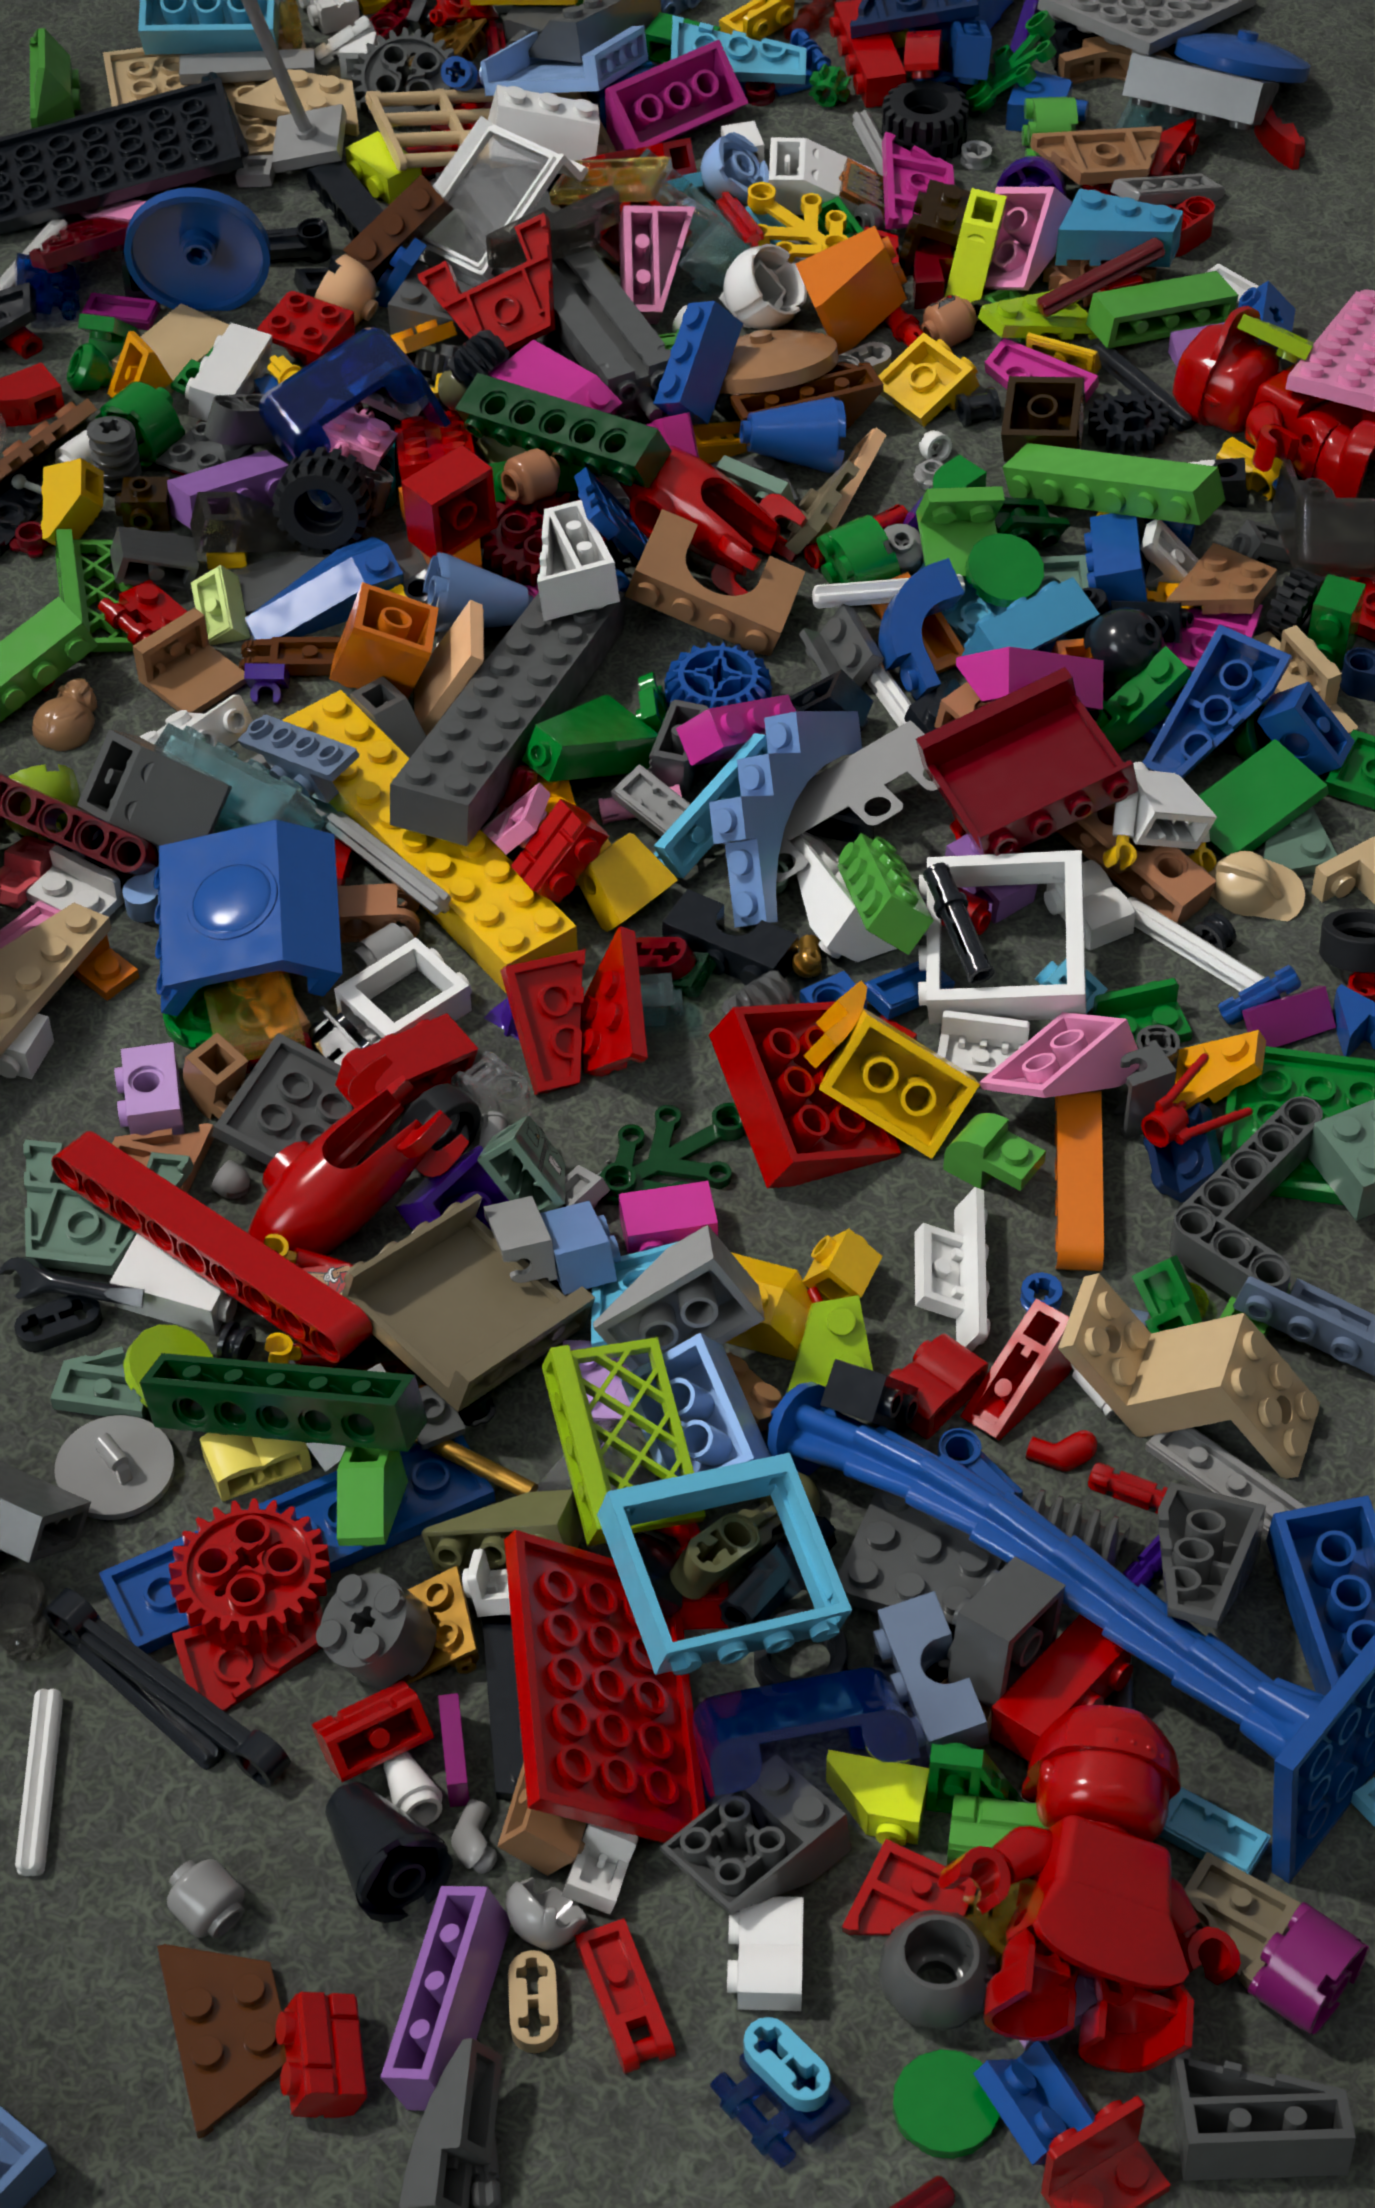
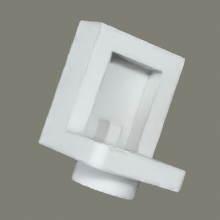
M473 1550L469 1568H465L462 1574V1584L466 1598L473 1599L477 1617L504 1614L511 1616L507 1569L490 1570L485 1550Z
M588 1824L582 1839L585 1847L582 1854H577L576 1860H574L562 1896L611 1915L629 1861L636 1848L638 1837Z

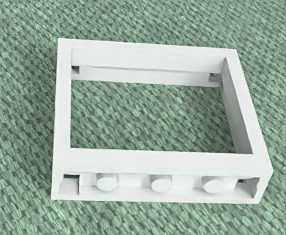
M1082 850L1010 853L998 856L988 854L927 857V868L944 862L946 865L948 864L957 887L1065 883L1067 984L941 989V919L934 912L933 905L935 901L928 884L924 880L923 875H919V893L923 900H927V909L934 920L924 933V935H927V945H919L920 971H926V982L918 983L919 1006L927 1005L929 1024H942L943 1012L946 1010L1002 1018L1008 1017L1025 1021L1052 1020L1062 1012L1086 1014Z

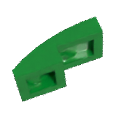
M1177 1255L1132 1275L1134 1283L1151 1316L1150 1319L1145 1321L1151 1333L1202 1322L1194 1294Z

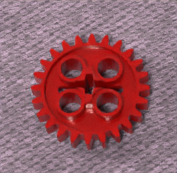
M252 1498L247 1510H242L235 1500L231 1503V1513L225 1515L219 1508L214 1507L212 1508L213 1521L208 1522L200 1517L196 1518L198 1533L191 1531L182 1532L184 1546L173 1547L175 1562L169 1563L171 1577L169 1583L172 1597L176 1600L179 1614H187L190 1627L202 1623L203 1633L207 1638L219 1629L222 1642L225 1644L231 1640L234 1633L241 1635L243 1646H247L251 1635L259 1633L264 1643H268L270 1637L269 1630L275 1628L285 1637L288 1635L287 1622L292 1620L301 1626L306 1624L303 1609L317 1612L319 1610L317 1596H326L328 1593L326 1580L331 1578L328 1546L323 1544L321 1530H312L309 1516L297 1520L296 1510L293 1506L280 1514L276 1500H272L265 1510L259 1509L257 1498ZM291 1569V1570L286 1571V1572H279V1571H281V1570ZM214 1570H220L219 1572L209 1573ZM246 1599H253L249 1602H241Z

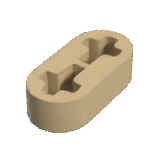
M529 1950L517 1955L509 1965L510 2028L513 2042L519 2049L527 2053H540L552 2047L558 2038L557 1979L554 1962L551 1958L541 1951ZM537 1967L539 1975H542L538 1979V1994L528 1995L526 1979L519 1978L526 1976L527 1968ZM539 2008L541 2024L549 2026L541 2027L540 2036L532 2037L529 2036L528 2028L524 2027L529 2024V2009Z

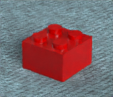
M463 445L401 482L408 541L430 558L433 555L437 556V552L447 553L452 556L498 527L493 469Z

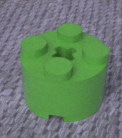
M1075 97L1024 99V117L1029 119L1028 125H1022V146H1029V148L1025 149V157H1042L1031 149L1032 133L1076 131L1075 124H1078V111Z

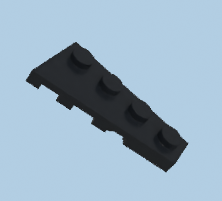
M504 1614L482 1617L496 1799L511 1801L523 1765V1749L511 1616Z

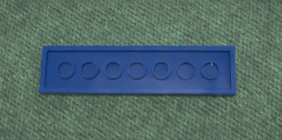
M462 1435L451 1439L470 1449ZM413 1443L408 1452L400 1451L408 1484L386 1545L339 1546L337 1541V1471L259 1504V1509L265 1510L272 1500H276L280 1514L293 1506L296 1510L297 1520L309 1516L312 1530L320 1529L323 1544L328 1546L330 1571L333 1573L422 1534L423 1529L478 1510L496 1501L495 1491L488 1480L427 1449L422 1450L419 1445ZM182 1537L99 1572L101 1583L129 1641L147 1654L173 1643L172 1633L193 1628L188 1624L187 1614H179L169 1583L171 1580L169 1563L175 1562L173 1547L184 1546ZM285 1569V1570H281V1571H279V1572H286V1571H289V1570H291V1569ZM214 1570L209 1573L219 1572L220 1570ZM246 1599L241 1602H249L253 1599Z

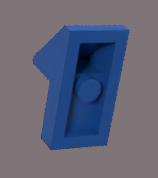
M1341 984L1336 989L1332 1013L1343 1056L1349 1057L1364 1040L1369 1042L1375 1050V1002Z

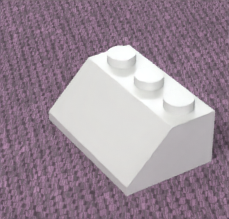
M497 85L488 117L489 122L553 152L564 154L568 159L583 165L582 159L596 156L600 129L598 104L584 99L573 100L558 97L552 93L526 91L517 86L505 87ZM493 137L489 140L490 161L521 167L527 165L529 168L542 170L545 166L501 146Z

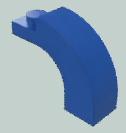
M949 558L925 566L912 575L887 606L880 624L879 650L884 657L882 660L884 669L888 671L900 667L902 684L907 691L911 692L916 701L938 688L941 684L923 644V621L928 616L953 608L965 594Z

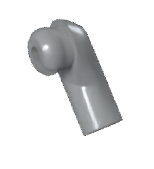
M471 1799L467 1802L452 1834L451 1844L463 1866L467 1869L474 1868L479 1874H485L493 1868L497 1861V1852L494 1848L487 1846V1841L482 1835L483 1828L491 1814V1809L485 1803Z

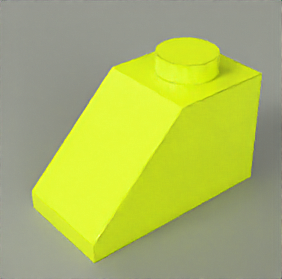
M828 1750L826 1782L865 1834L876 1837V1840L881 1844L884 1843L885 1839L900 1846H904L906 1843L918 1844L927 1798L929 1768Z

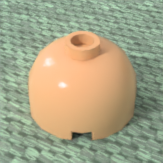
M344 254L336 260V263L341 265L336 273L328 270L314 298L354 311V323L357 326L363 319L369 321L377 310L378 302L374 300L377 292L376 283L372 273L364 265Z

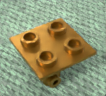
M465 19L455 26H437L428 34L434 33L435 43L444 39L446 50L453 48L455 56L473 62L480 50L486 45V35L481 28L487 22V19L475 21ZM414 57L409 62V67H411Z
M454 1566L408 1589V1591L429 1607L431 1623L436 1626L437 1636L433 1652L422 1670L414 1677L406 1675L395 1683L403 1680L408 1685L447 1665L456 1667L457 1672L461 1674L470 1673L476 1669V1662L479 1660L477 1643L463 1590L460 1570L458 1566Z

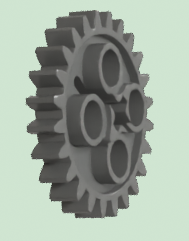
M403 28L402 36L398 37L393 30H390V39L388 40L378 35V45L374 46L367 43V54L359 53V64H354L353 66L355 76L352 77L355 99L360 101L362 112L369 111L370 120H375L366 104L365 97L367 91H380L384 93L383 91L392 90L391 92H404L403 85H406V92L434 91L442 88L444 90H456L444 83L441 77V67L446 59L455 56L454 49L446 50L444 39L435 43L434 33L432 32L426 38H422L420 29H417L413 36H409L407 28ZM415 56L411 64L412 75L408 76L410 58ZM394 61H398V62H399V63H396V64H391V62H394ZM431 67L432 69L424 70L423 68ZM439 105L383 107L385 113L441 111ZM407 126L408 130H411L412 127H413V126Z

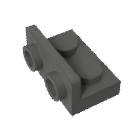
M845 604L841 605L820 633L808 628H803L799 633L807 647L805 649L807 655L815 661L821 672V679L842 669L861 688L884 659L855 608Z

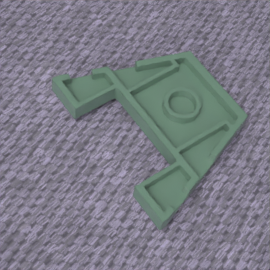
M25 1139L23 1152L26 1158L24 1186L27 1190V1208H25L26 1257L36 1259L45 1268L114 1275L137 1233L67 1185L57 1183L59 1177L52 1167L51 1159L65 1148L63 1143ZM151 1152L147 1167L180 1188L191 1174L194 1165L190 1156Z

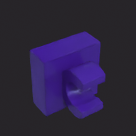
M245 663L244 679L249 688H251L250 697L253 703L259 704L260 695L266 690L273 692V703L275 705H279L282 702L283 695L280 688H289L290 673L285 664Z

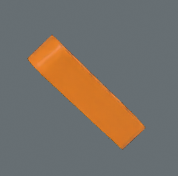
M1101 1090L1055 1096V1146H1057L1055 1159V1180H1057L1055 1194V1216H1057L1055 1252H1058L1056 1269L1102 1271L1104 1259Z

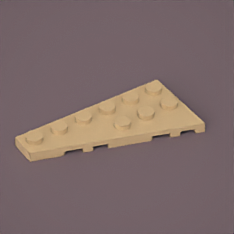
M72 903L0 949V1056L111 930L108 916L77 903Z

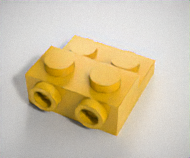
M923 332L878 375L884 384V390L880 395L925 427L946 406L952 410L956 409L955 400L957 394L964 393L966 396H969L980 386L976 377L978 370L966 357L960 359L955 356L943 340L937 339L935 341Z

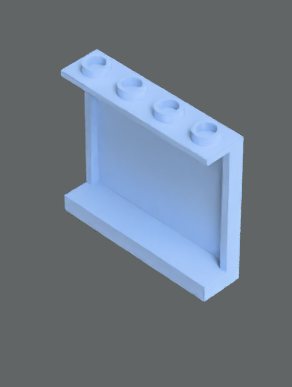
M631 26L583 55V63L529 57V49L538 38V32H532L480 61L479 78L484 86L485 96H494L497 85L505 87L517 86L523 90L537 93L600 91L648 61L644 26Z

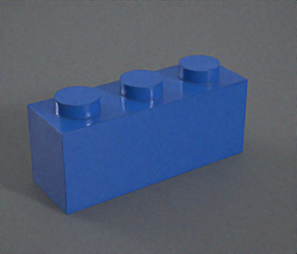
M960 19L951 21L947 60L953 77H958V82L978 84L979 79L987 80L992 36L985 20Z
M716 301L688 303L653 404L669 416L689 412L692 425L709 424L743 322Z
M1113 513L1090 517L1091 532L1084 533L1089 587L1104 590L1110 604L1112 600L1148 601L1143 552L1140 550L1142 541L1137 517Z

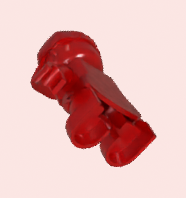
M1242 306L1232 311L1224 324L1210 325L1202 329L1182 353L1176 369L1173 396L1179 407L1191 417V420L1199 423V425H1214L1232 433L1245 431L1247 442L1256 446L1252 457V464L1260 471H1269L1272 468L1274 458L1277 457L1286 462L1308 485L1319 487L1323 495L1353 509L1356 505L1368 463L1371 459L1375 461V412L1285 389L1288 374L1298 362L1281 371V360L1275 354L1276 351L1273 347L1259 344L1257 337L1237 328L1243 314L1261 320L1259 311L1250 306Z
M1080 1705L1069 1709L1055 1719L1036 1742L1030 1758L1027 1777L1022 1784L1021 1793L1022 1799L1036 1803L1038 1818L1044 1828L1035 1826L1013 1828L991 1848L978 1846L968 1850L948 1864L941 1871L938 1879L939 1888L945 1890L954 1889L969 1877L978 1884L981 1891L980 1900L976 1905L982 1915L1000 1904L1008 1896L1010 1886L1019 1882L1016 1900L1017 1908L1006 1929L1007 1945L1003 1950L1002 1968L987 1984L984 2009L985 2025L1002 2036L1017 2040L1044 2041L1057 2038L1074 2028L1077 1999L1074 1987L1078 1975L1093 1980L1097 2002L1091 2005L1082 2015L1079 2056L1086 2063L1097 2068L1124 2073L1144 2072L1153 2069L1192 2048L1194 1999L1182 1984L1189 1972L1203 1965L1205 1978L1219 1985L1233 1977L1241 1965L1240 1952L1233 1939L1226 1932L1209 1926L1197 1930L1195 1925L1200 1922V1919L1183 1885L1171 1876L1170 1852L1165 1847L1152 1842L1163 1831L1169 1813V1800L1177 1795L1181 1789L1180 1768L1177 1754L1165 1733L1149 1717L1139 1711L1110 1705ZM1160 1989H1167L1166 1991L1160 1993H1152L1154 1991H1159Z

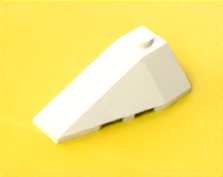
M807 832L790 840L795 848L807 859V866L796 874L809 925L821 940L818 943L819 947L836 959L843 955L855 962L897 949L866 930L837 867L839 856L821 839Z

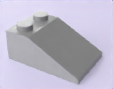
M706 1225L667 1248L593 1322V1328L608 1345L658 1337L663 1354L699 1333L720 1344H724L764 1321L765 1317L759 1285L713 1230ZM648 1353L631 1355L627 1357L624 1364L633 1371L649 1362L650 1359Z

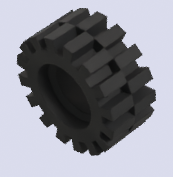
M1301 567L1290 571V575L1283 579V586L1278 587L1276 598H1273L1271 601L1272 609L1267 613L1269 619L1266 621V627H1268L1266 630L1282 638L1283 630L1297 625L1308 636L1313 603L1325 579Z

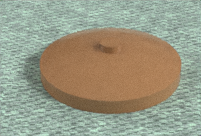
M758 330L739 336L719 393L749 394L793 387L819 378L837 365L839 361L837 343L828 335L800 330Z

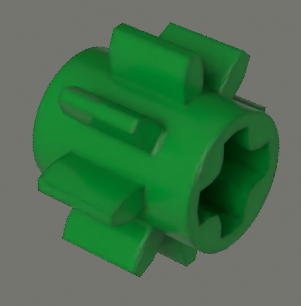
M823 64L820 72L814 71L808 81L812 85L808 94L813 96L815 102L820 106L836 107L839 100L846 102L851 92L847 88L851 78L846 77L845 72L840 66L828 67L826 64Z

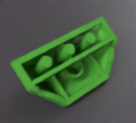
M45 28L37 29L34 37L30 38V122L32 129L75 117V110L81 109L79 69H72L70 55Z

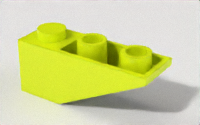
M971 188L945 297L956 295L969 302L981 300L1004 217L1007 196Z

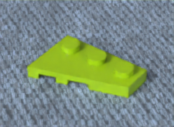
M1243 314L1237 326L1238 329L1278 347L1275 354L1295 364L1299 358L1306 361L1314 346L1313 342L1282 327L1266 323L1246 314Z

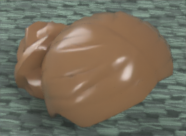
M83 678L73 679L65 685L58 687L57 698L48 700L36 711L33 717L32 731L33 736L40 745L56 751L73 750L89 740L90 733L95 724L92 712L97 708V700L93 689Z

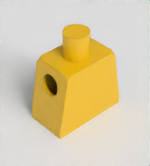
M630 832L613 844L607 839L600 848L597 858L589 863L577 879V883L600 927L606 932L623 923L678 881L674 874Z

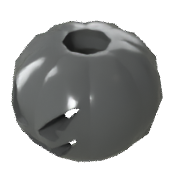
M928 1910L917 1912L896 1926L881 1948L878 1976L885 1999L895 2008L902 2019L915 2027L944 2031L960 2028L969 2019L985 2009L987 1984L997 1972V1957L988 1940L972 1921L959 1913ZM939 1968L949 1973L954 1981L949 1984H933L920 1979L919 1976L926 1970Z

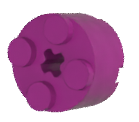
M1303 1902L1291 1917L1287 1926L1289 1932L1286 1936L1276 1932L1266 1944L1260 1959L1267 1963V1966H1263L1257 1972L1247 1992L1301 2030H1305L1310 2035L1311 2033L1315 2035L1323 2028L1341 2004L1337 2000L1345 1990L1348 1982L1355 1983L1366 1962L1370 1948L1360 1938L1306 1902Z

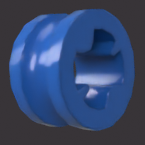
M1042 1272L1033 1273L1026 1277L1022 1283L1020 1297L1021 1305L1026 1311L1029 1310L1036 1299L1034 1298V1293L1038 1294L1039 1289L1049 1291L1048 1296L1045 1295L1044 1300L1040 1301L1056 1310L1060 1308L1063 1288L1061 1282L1056 1277Z

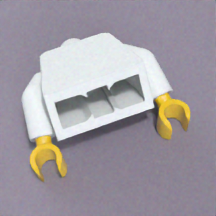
M1133 763L1139 791L1129 795L1122 801L1115 802L1112 835L1117 837L1116 845L1103 854L1104 865L1110 868L1117 864L1119 859L1121 871L1132 865L1137 858L1136 849L1129 843V838H1132L1134 843L1139 845L1194 849V853L1188 855V857L1197 865L1206 869L1207 872L1213 870L1216 865V857L1211 850L1206 848V842H1210L1209 830L1217 816L1181 776L1169 772L1149 771L1144 763Z

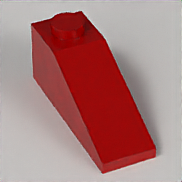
M1035 1299L960 1417L1000 1441L1070 1373L1072 1369L1071 1363L1058 1349L1069 1317L1044 1302Z

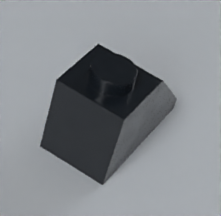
M842 669L790 696L796 711H858L860 732L868 724L867 716L874 702Z

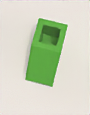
M345 1447L337 1468V1541L339 1546L386 1545L408 1484L400 1451Z

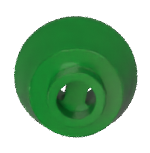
M82 344L72 356L66 380L74 391H97L101 386L106 387L108 385L113 368L109 366L108 357L94 344Z

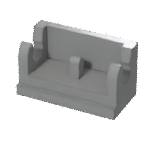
M532 1196L483 1207L486 1221L489 1223L503 1261L517 1262L520 1259L530 1260V1265L526 1269L515 1270L509 1274L512 1281L524 1283L542 1278H548V1281L558 1279L552 1239Z

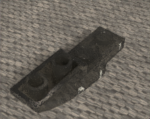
M609 185L555 213L542 207L487 234L488 266L492 269L512 268L525 263L527 259L514 227L543 212L550 220L552 260L567 257L601 243L600 232L620 222L619 191Z

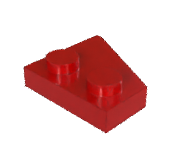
M885 1839L842 1925V1932L848 1935L890 1936L896 1926L913 1914L928 1910L955 1912L967 1918L980 1888L969 1877L954 1889H940L938 1879L941 1871L946 1866Z

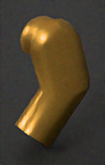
M815 935L801 937L799 940V953H796L792 958L793 970L803 978L815 977L822 972L821 952L818 945L820 940Z

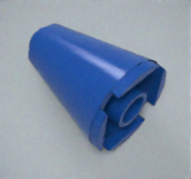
M828 397L752 412L748 414L747 421H741L740 443L746 444L747 451L826 473H835L842 465L844 450H839L841 437H846V415L844 403L839 398Z

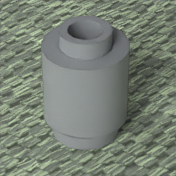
M390 923L357 944V949L351 952L352 962L358 973L414 939V936L407 927H400L396 923Z

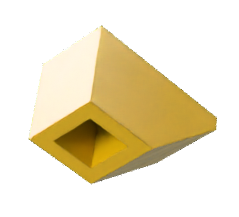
M82 458L43 467V484L41 487L43 496V519L41 521L43 540L56 546V529H72L73 539L81 538L103 508L104 471Z

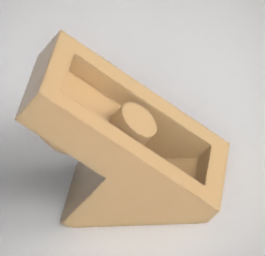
M1375 836L1316 866L1311 893L1321 902H1324L1334 896L1342 898L1349 894L1354 886H1356L1375 904Z

